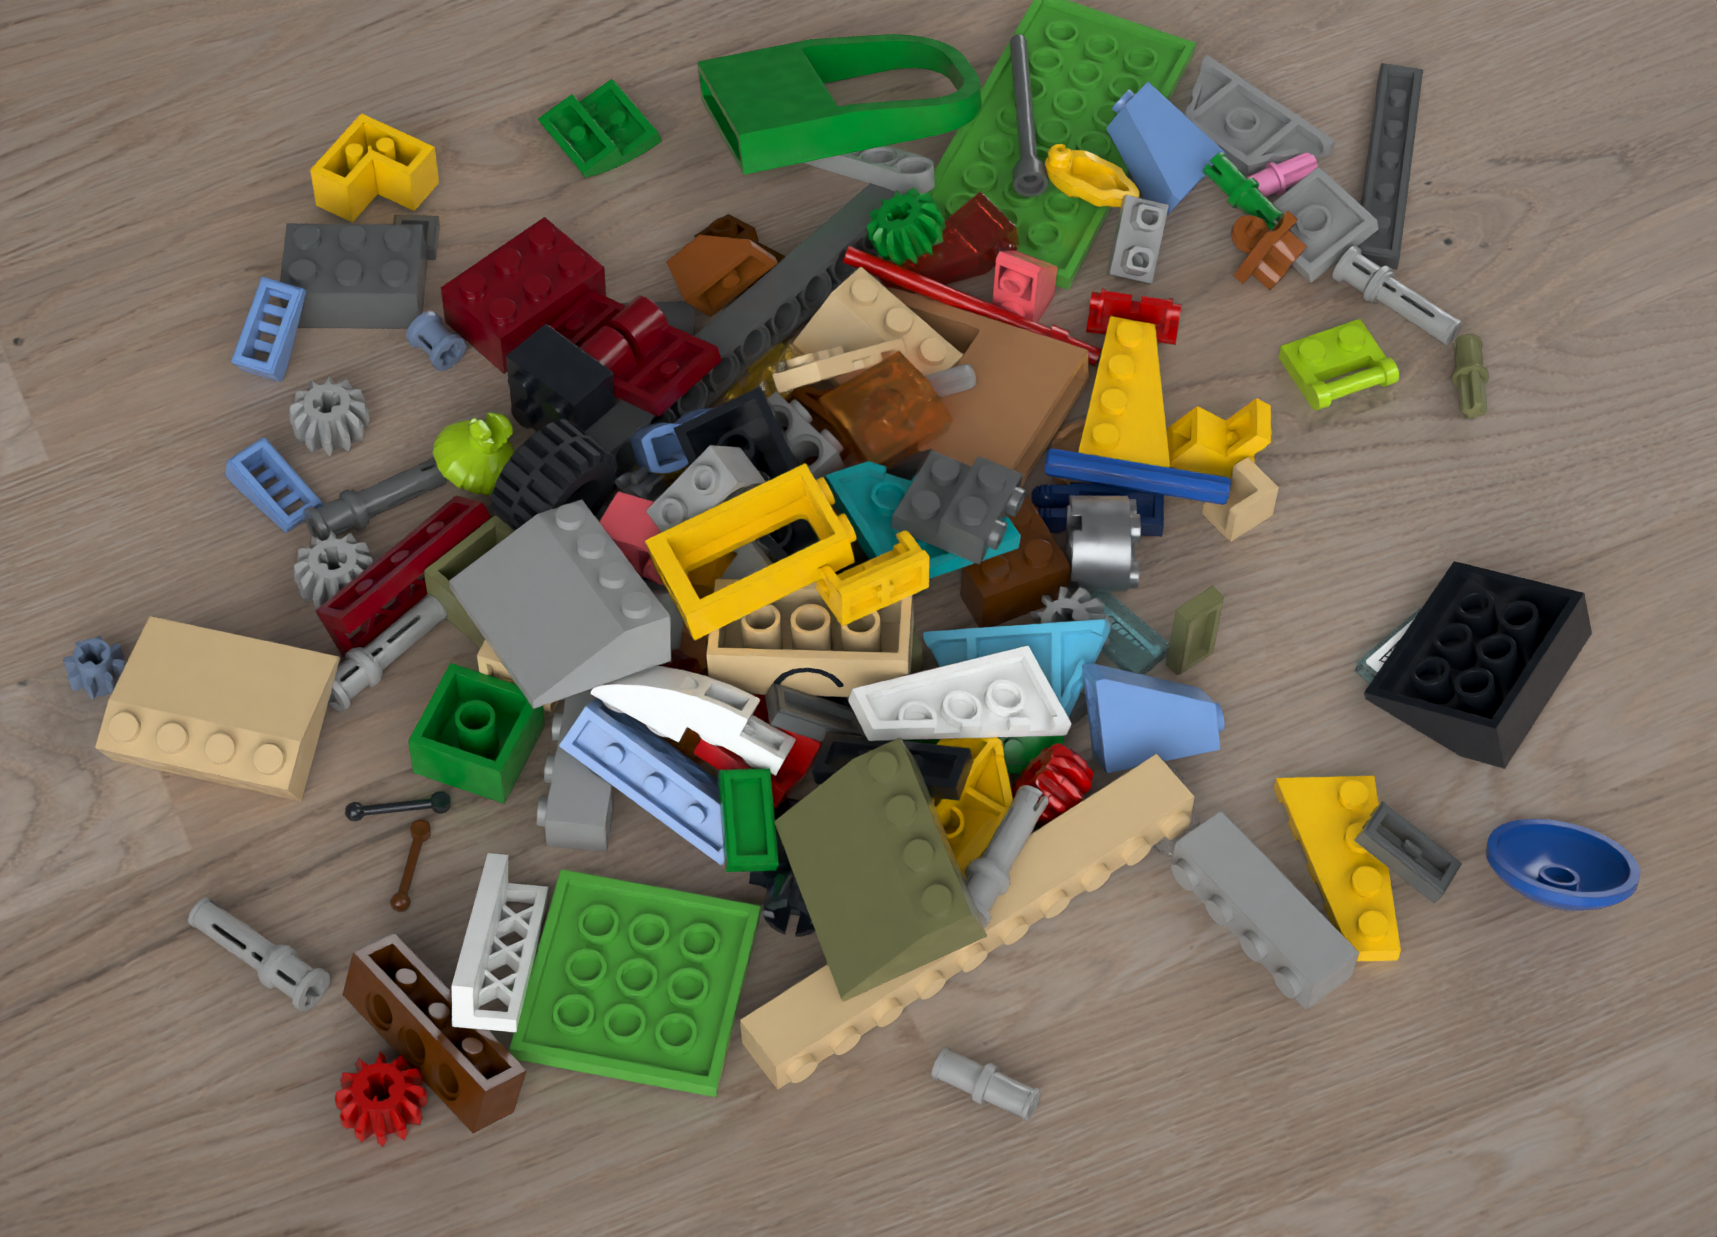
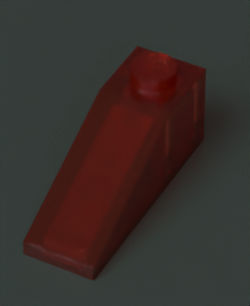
M980 191L944 222L946 228L942 231L944 242L932 246L933 255L923 254L919 256L917 264L908 259L900 267L944 285L984 275L995 267L996 257L1000 251L1017 250L1019 246L1017 227ZM879 278L880 283L884 287L895 288L912 294L916 293Z

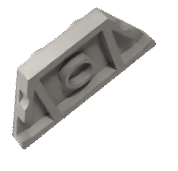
M1208 55L1203 58L1197 82L1194 84L1190 103L1187 105L1184 115L1224 150L1226 157L1246 177L1264 170L1266 164L1274 162L1277 165L1303 153H1310L1316 159L1327 157L1333 153L1335 140Z

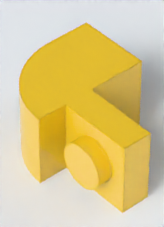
M1256 398L1227 420L1196 406L1167 428L1170 466L1179 470L1227 477L1231 481L1234 465L1247 457L1255 463V454L1271 443V405Z

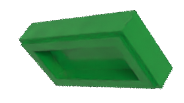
M770 769L720 770L718 774L725 872L776 871L779 863Z

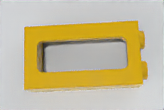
M806 463L645 540L653 566L693 640H697L822 579L818 572L820 567L828 565L836 572L855 563L850 544L857 540L853 527L844 513L836 516L831 505L835 504V500L827 482L823 477L815 480ZM798 519L807 520L820 540L702 599H699L686 575L690 571Z

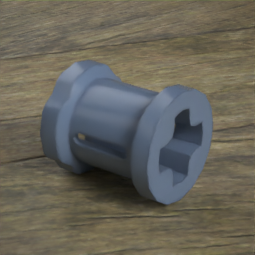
M434 311L422 313L407 329L406 340L414 348H421L430 356L432 366L438 371L450 369L461 360L467 346L464 343V339L458 334H451L443 326L442 318Z

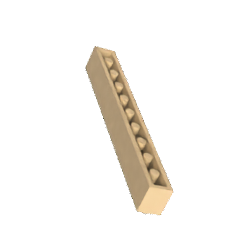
M1155 754L1030 834L1008 873L1010 876L1008 890L1005 894L997 897L989 911L991 920L985 928L987 937L846 1001L841 999L827 964L740 1020L742 1044L777 1090L789 1082L799 1083L805 1080L815 1071L818 1063L834 1053L842 1055L848 1052L858 1043L863 1034L877 1025L885 1027L891 1024L901 1015L903 1008L918 998L925 1000L934 996L942 989L946 980L958 972L974 970L986 959L988 953L1003 943L1011 945L1017 942L1026 934L1029 926L1043 917L1049 919L1057 916L1068 906L1070 900L1085 890L1087 892L1097 890L1109 879L1111 873L1125 864L1132 866L1140 862L1149 853L1151 847L1163 839L1172 840L1180 836L1191 823L1195 796L1165 762Z

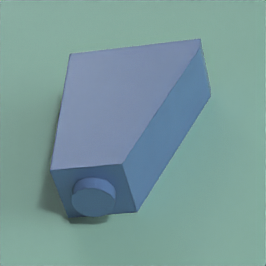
M1149 82L1136 94L1129 89L1112 107V110L1117 115L1106 128L1144 199L1169 205L1167 216L1206 176L1202 172L1205 165L1209 164L1212 166L1213 164L1210 160L1220 152L1226 153Z
M1093 663L1082 665L1092 756L1106 773L1135 768L1155 754L1163 761H1169L1220 750L1219 732L1224 731L1225 728L1223 712L1220 704L1214 702L1201 688Z

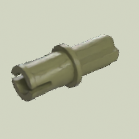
M1474 334L1461 335L1453 343L1456 369L1453 371L1452 381L1458 387L1460 411L1464 413L1467 419L1484 416L1487 412L1485 384L1488 382L1489 372L1483 366L1482 340Z

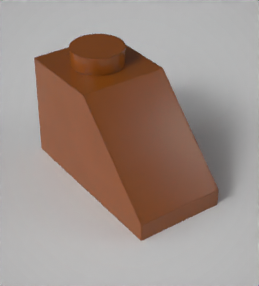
M699 235L666 262L684 301L709 317L778 264L775 256L751 240Z

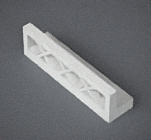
M488 853L452 982V1027L517 1032L549 900V887L508 883V855ZM506 902L531 903L534 906L515 914L506 906ZM513 931L524 938L508 947L499 940V938ZM505 964L516 972L501 980H498L490 973ZM496 998H499L508 1006L507 1012L479 1010L480 1006Z

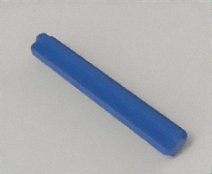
M1053 448L1048 450L1044 466L1047 476L1220 505L1227 503L1231 487V481L1227 477Z

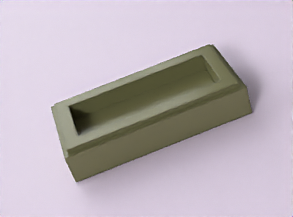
M1213 585L1175 610L1166 665L1176 675H1181L1214 651L1224 596Z

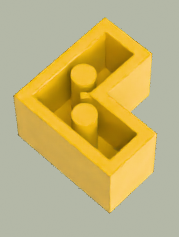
M362 113L310 169L316 206L352 223L377 195H381L415 211L439 184L434 146Z

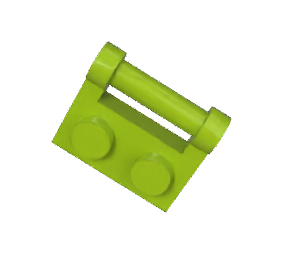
M1361 319L1280 346L1278 358L1315 411L1329 407L1332 400L1378 384L1386 387L1399 381V370L1395 361L1385 356ZM1364 367H1368V368H1369V369L1363 370V371H1361V372H1358V373H1355V374H1352V375L1343 377V378H1341V379H1338V380H1335V381H1332V382H1329V383H1326V384L1324 383V381H1327V380H1330V379H1332V378H1335V377H1338V376H1341V375L1350 373V372H1352V371H1355V370H1358V369H1361V368H1364Z

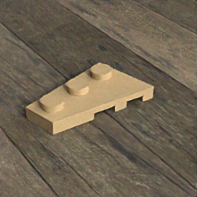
M902 338L844 353L843 346L787 360L788 370L773 374L777 391L780 393L907 356V352Z

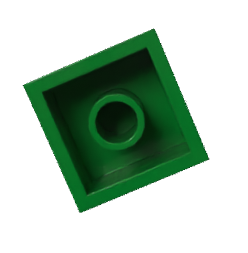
M450 663L408 740L413 773L505 804L545 727L543 706L533 709L516 684Z

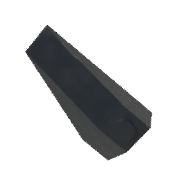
M761 386L673 428L689 465L710 445L741 448L766 482L800 466L778 416ZM798 519L758 538L779 561L820 541L810 523L805 519Z

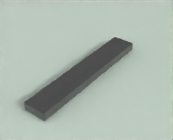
M1381 63L1361 206L1377 219L1378 230L1357 247L1362 250L1361 255L1378 266L1383 267L1386 265L1391 269L1397 270L1400 260L1423 69Z

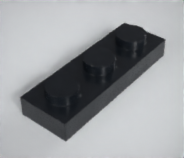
M827 732L812 768L815 784L825 782L852 759L893 740L869 741L864 736ZM903 741L918 764L931 798L960 801L974 762L970 748Z

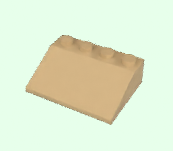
M149 616L108 700L95 748L111 760L302 801L340 658L330 654Z

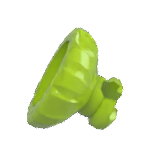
M487 413L486 422L482 419L477 420L474 417L472 420L458 421L446 426L437 435L433 444L434 449L432 453L438 470L459 489H464L477 495H492L501 471L515 452L512 443L509 441L513 434L511 422L504 414Z

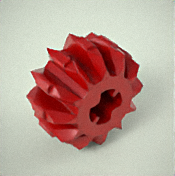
M1057 743L1050 748L1043 749L1035 759L1031 758L1030 764L1020 771V777L1012 784V798L1014 800L1019 787L1023 785L1035 787L1043 792L1037 803L1042 796H1046L1049 803L1035 824L1038 828H1041L1083 801V796L1091 789L1094 772L1087 765V761L1077 752L1068 749L1061 743Z
M379 1051L375 1058V1063L368 1065L358 1057L355 1063L357 1073L342 1072V1077L340 1078L342 1090L337 1091L335 1095L336 1107L341 1111L339 1117L342 1126L346 1130L354 1129L356 1138L361 1143L371 1135L376 1134L377 1143L384 1147L388 1140L387 1135L395 1133L397 1137L405 1141L408 1135L406 1124L420 1126L423 1119L420 1108L425 1107L428 1102L426 1089L421 1087L423 1084L421 1073L417 1068L408 1069L407 1061L401 1055L390 1064H387L385 1055ZM384 1097L385 1100L378 1101V1098Z

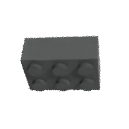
M287 223L280 282L306 290L297 328L408 329L410 324L423 313L427 269L423 224ZM280 299L281 307L286 309L289 301Z

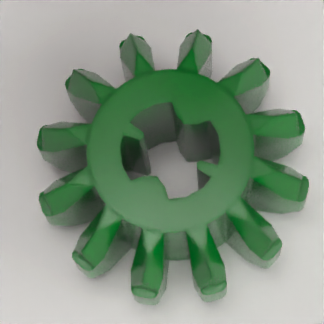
M913 187L905 195H902L896 190L893 198L889 200L880 199L881 208L869 212L871 220L866 227L872 244L878 255L882 256L886 261H894L898 266L904 264L908 259L917 264L919 256L923 254L933 255L932 246L944 242L942 231L946 228L945 218L935 199L928 192L921 194Z

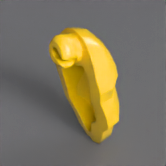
M1056 144L1050 147L1045 161L1047 176L1054 186L1068 197L1081 198L1099 207H1121L1122 199L1125 195L1139 198V189L1125 175L1123 169L1084 150L1066 149V146L1063 144Z

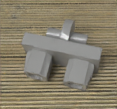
M1128 195L1123 196L1106 275L1152 284L1169 205Z

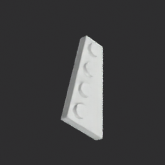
M1029 646L854 688L848 699L869 741L895 740L897 738L913 740L1067 735L1071 727L1068 716Z

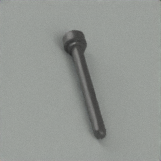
M1017 34L1010 40L1020 160L1012 170L1013 188L1021 196L1034 197L1044 193L1048 188L1049 182L1045 164L1037 158L1027 40L1023 35Z

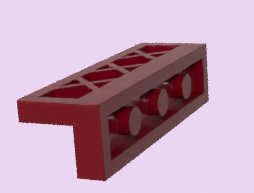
M457 495L454 496L315 611L343 657L352 648L365 647L427 595L425 577L422 579L417 578L424 573L426 568L491 518L483 502ZM396 596L395 602L387 608H382ZM361 626L360 631L350 639L347 637L346 633L351 634Z

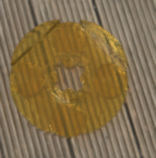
M782 342L776 344L748 367L746 371L750 375L742 387L735 382L726 394L722 404L761 386L767 398L775 392L778 393L773 374L788 370L786 361L802 355L789 342L786 345ZM792 390L780 392L778 394L785 399L792 392Z

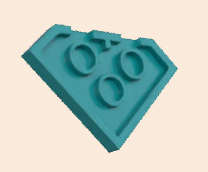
M867 461L825 475V481L833 494L834 505L840 514L844 513L847 516L858 543L868 559L871 560L893 550V546L900 543L896 537V534L900 531L890 528L892 516L916 476L914 475L912 481L887 474L886 466ZM1008 516L1005 520L1008 523L1000 546L997 550L989 548L983 560L1019 548L1021 535ZM914 538L921 549L925 550L929 555V579L974 564V562Z

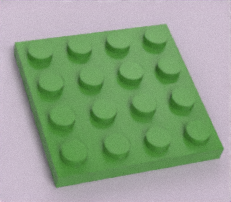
M561 869L529 978L517 1032H514L510 1044V1053L516 1060L717 1098L761 918V906Z

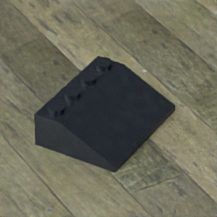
M1454 561L1365 690V699L1457 755L1505 769L1592 634L1585 593Z

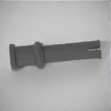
M432 457L418 466L378 482V484L359 492L347 489L340 493L339 499L317 509L313 506L307 507L303 511L304 519L311 535L324 541L327 540L331 530L337 536L352 528L357 531L364 529L369 524L370 518L410 501L423 493L446 485L447 480L438 470L436 461Z

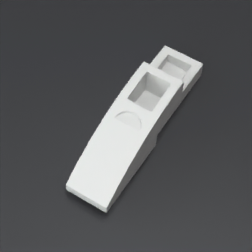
M655 666L594 687L590 693L601 699L609 709L618 713H626L646 724L647 728L658 736L670 737L679 742L687 729L690 728L697 732L707 743L723 746L741 756L749 766L755 769H770V773L775 776L796 741L792 736L753 716L761 699L732 685L685 670Z

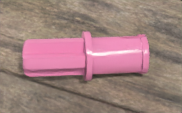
M1303 153L1277 165L1274 162L1267 163L1264 170L1249 175L1247 178L1253 177L1259 183L1258 189L1266 197L1272 194L1282 196L1287 188L1296 185L1315 170L1318 164L1314 155Z

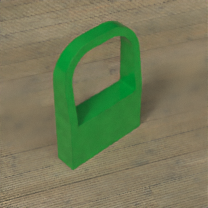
M882 34L809 39L697 61L702 102L743 175L948 133L971 122L978 115L982 106L980 78L965 56L946 43L915 35ZM918 68L943 74L952 82L957 91L937 98L838 106L824 83L895 69Z

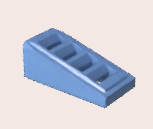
M261 277L231 363L244 372L282 383L288 367L306 290ZM270 296L289 301L287 308L268 304ZM268 314L281 318V325L278 326L264 322L265 315ZM261 332L275 336L274 344L259 340ZM256 351L269 354L268 361L256 359Z
M265 437L227 460L225 476L285 533L305 521L303 514L305 508L313 506L317 509L324 505ZM261 466L267 469L255 478L251 474ZM273 477L279 480L266 490L261 486ZM286 488L291 492L278 502H275L272 498ZM298 499L305 504L289 516L283 511V509Z

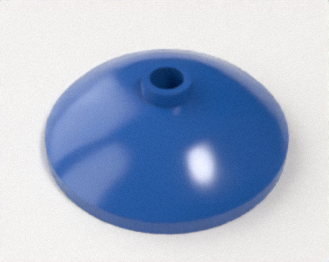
M1547 819L1515 820L1494 829L1487 841L1486 858L1498 877L1529 900L1549 908L1565 911L1603 909L1628 899L1635 893L1638 887L1640 868L1629 851L1607 836L1579 825Z

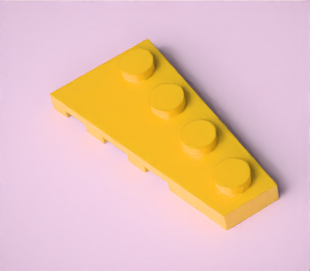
M1110 316L1078 453L1170 468L1155 324Z
M1375 776L1276 778L1273 789L1279 803L1283 802L1289 816L1288 824L1295 841L1299 840L1307 858L1306 866L1313 883L1317 882L1325 900L1324 909L1330 923L1359 952L1356 962L1398 961L1401 946L1389 868L1354 841L1358 833L1363 830L1362 827L1365 822L1371 817L1372 811L1379 805Z

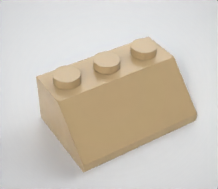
M862 267L858 268L828 296L791 346L800 356L843 346L844 353L902 338L907 356L885 362L894 367V376L888 381L880 379L851 394L849 397L956 367L963 357L956 348ZM880 364L828 379V381L841 390L876 372ZM930 401L888 412L879 422L902 429Z

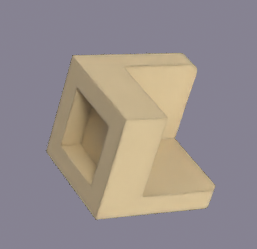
M1247 457L1233 467L1227 503L1220 505L1207 502L1203 505L1202 514L1232 542L1273 516L1279 487Z

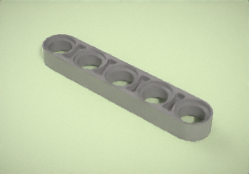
M890 146L804 162V164L872 183L893 191L898 190L902 194H906L913 187L921 194L935 187L934 163L931 159Z

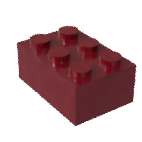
M543 217L441 287L445 323L505 374L508 372L506 355L545 323L549 326L590 290L606 296L605 268L546 217Z

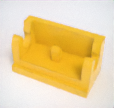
M904 530L896 534L900 543L894 545L893 550L836 575L828 565L818 568L822 579L815 582L816 590L842 626L929 588V555L925 550L921 549L908 531Z

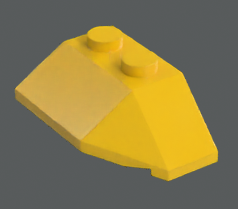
M997 737L940 739L936 744L970 748L974 761L960 801L931 798L963 877L966 876L965 870L968 864L976 858H981L995 831L1013 802L1004 760L1002 740Z

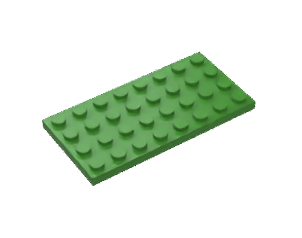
M1033 0L1013 36L1021 34L1027 40L1037 158L1045 164L1050 147L1056 144H1063L1066 146V149L1084 150L1123 169L1125 175L1129 178L1131 173L1106 129L1117 115L1112 110V107L1129 89L1136 94L1147 82L1170 101L1195 54L1196 42L1068 0ZM1009 41L981 89L982 106L980 112L971 122L958 129L934 170L935 187L928 191V193L935 199L945 218L944 223L946 225V228L942 231L944 242L938 245L995 265L996 257L1000 251H1020L1057 266L1056 286L1069 290L1113 207H1099L1081 198L1068 197L1054 186L1049 177L1048 188L1038 196L1025 197L1019 195L1014 190L1012 170L1020 160Z

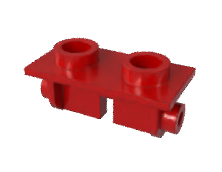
M1101 288V293L1093 291L1091 293L1086 332L1106 335L1110 316L1155 324L1157 342L1176 345L1182 304L1173 303V298L1167 300L1141 296V302L1132 301V294L1111 292Z

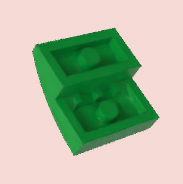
M613 79L607 81L580 102L571 94L538 118L541 126L585 178L615 169L639 157L662 142L658 131Z

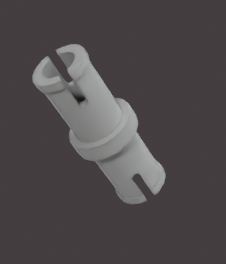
M944 1047L941 1050L932 1069L931 1076H933V1079L941 1080L971 1094L972 1101L982 1106L989 1102L1021 1117L1024 1121L1030 1120L1040 1100L1041 1090L1001 1074L999 1066L990 1062L984 1066L951 1051L948 1047Z

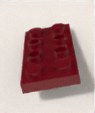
M590 290L549 325L613 372L615 397L657 417L663 414L722 361L717 346L670 326L662 310L652 300L641 295L635 297L629 304L624 305Z

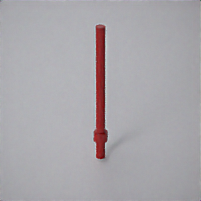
M852 246L848 247L843 259V263L857 269L862 267L869 274L940 303L1087 349L1088 363L1093 366L1096 365L1102 349L1068 336L1070 331L1054 324L1049 328Z

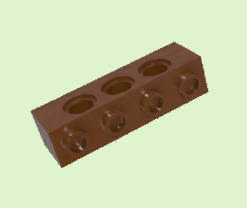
M393 933L354 951L342 995L398 1055H401L407 1061V1064L412 1069L417 1068L422 1075V1080L474 1134L514 1113L527 1070L488 1030L452 1027V992L408 946Z

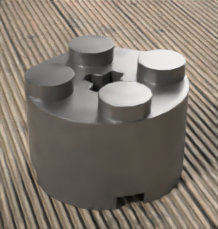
M1069 496L1066 557L1069 558V563H1072V570L1070 571L1068 590L1077 591L1079 587L1087 591L1127 592L1128 589H1138L1139 562L1135 560V546L1131 544L1140 543L1141 522L1140 514H1137L1136 499H1129L1128 496Z

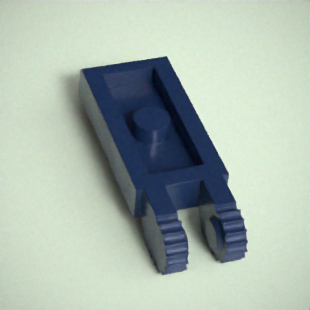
M1070 483V485L1052 484L1050 486L1041 484V486L1033 488L1031 492V501L1040 508L1037 511L1050 533L1058 534L1066 530L1067 509L1062 508L1070 506L1069 496H1128L1129 499H1136L1137 514H1140L1141 522L1140 536L1162 537L1164 495L1087 483Z

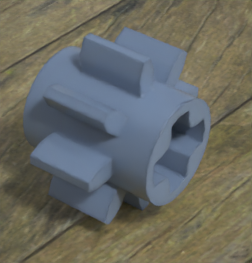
M102 636L82 642H75L76 648L74 649L73 656L64 657L63 659L66 671L69 674L67 677L71 690L74 692L83 688L89 694L90 699L112 693L126 665L125 661H123L124 655L121 645L118 643L109 647L103 641Z

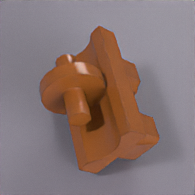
M1287 211L1270 232L1268 226L1261 218L1252 215L1238 218L1231 228V238L1239 250L1250 254L1233 276L1244 284L1253 275L1265 287L1271 290L1308 247L1290 231L1298 219Z

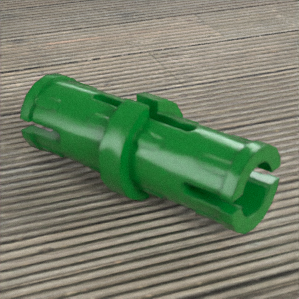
M1224 152L1215 155L1210 160L1213 165L1206 164L1202 172L1229 197L1227 202L1233 208L1239 207L1246 215L1261 218L1268 226L1269 231H1271L1276 226L1273 221L1279 222L1284 213L1278 210L1258 189L1259 183L1253 177L1247 178L1226 157Z

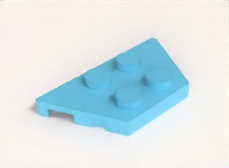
M1105 619L928 631L923 632V639L927 647L931 649L939 667L1029 646L1069 718L1084 686L1082 665L1095 664L1109 635L1110 623Z

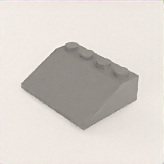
M583 500L565 504L535 515L449 580L451 591L533 709L671 661V617Z

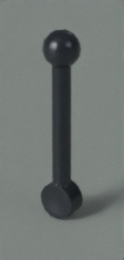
M439 791L434 793L431 799L366 806L359 802H352L346 806L345 815L350 821L356 822L366 815L431 808L434 812L442 814L450 809L451 800L447 793Z

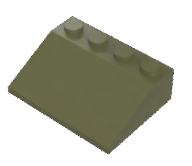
M897 738L852 759L774 821L839 995L843 1001L987 937L918 764L901 738Z

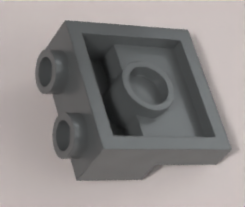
M932 450L895 510L890 528L900 532L906 530L914 538L980 565L989 548L997 550L1000 546L1008 525L1005 522L1007 516L1016 517L1022 507L1026 496V490L1020 488L1023 474L980 456L977 457L971 467Z

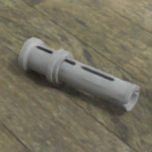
M1356 245L1350 247L1344 253L1333 272L1332 278L1338 283L1342 281L1347 282L1362 292L1364 300L1369 303L1380 301L1409 322L1441 341L1445 346H1448L1458 335L1462 327V321L1455 319L1426 298L1394 279L1395 274L1390 267L1386 265L1380 267L1361 255L1362 250Z
M427 594L423 597V600L391 624L389 628L366 647L350 649L345 654L346 660L337 668L328 704L338 712H344L350 707V700L364 688L376 686L383 676L382 670L406 650L410 649L440 622L447 619L446 609L441 602L434 596Z
M1029 785L1019 787L1010 808L995 831L981 858L971 861L965 870V882L984 929L991 920L989 911L997 897L1005 894L1010 886V876L1008 873L1030 836L1038 818L1049 803L1046 796H1042L1037 803L1043 792Z
M205 897L201 899L191 910L188 918L189 925L194 928L196 927L223 946L227 951L233 953L257 970L261 984L269 989L278 988L293 999V1006L302 1012L309 1011L326 993L330 984V974L322 968L313 969L300 960L297 950L291 946L283 944L274 945L250 926L217 905L211 898Z

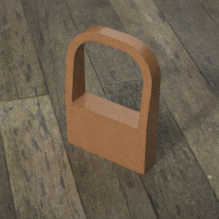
M885 287L954 348L964 353L957 366L971 364L975 371L977 385L969 390L934 399L913 431H905L879 422L852 453L880 465H885L931 448L935 452L971 467L977 457L980 456L1022 473L1021 488L1089 382L1088 350L916 294ZM792 348L786 354L782 372L788 370L787 360L800 356Z

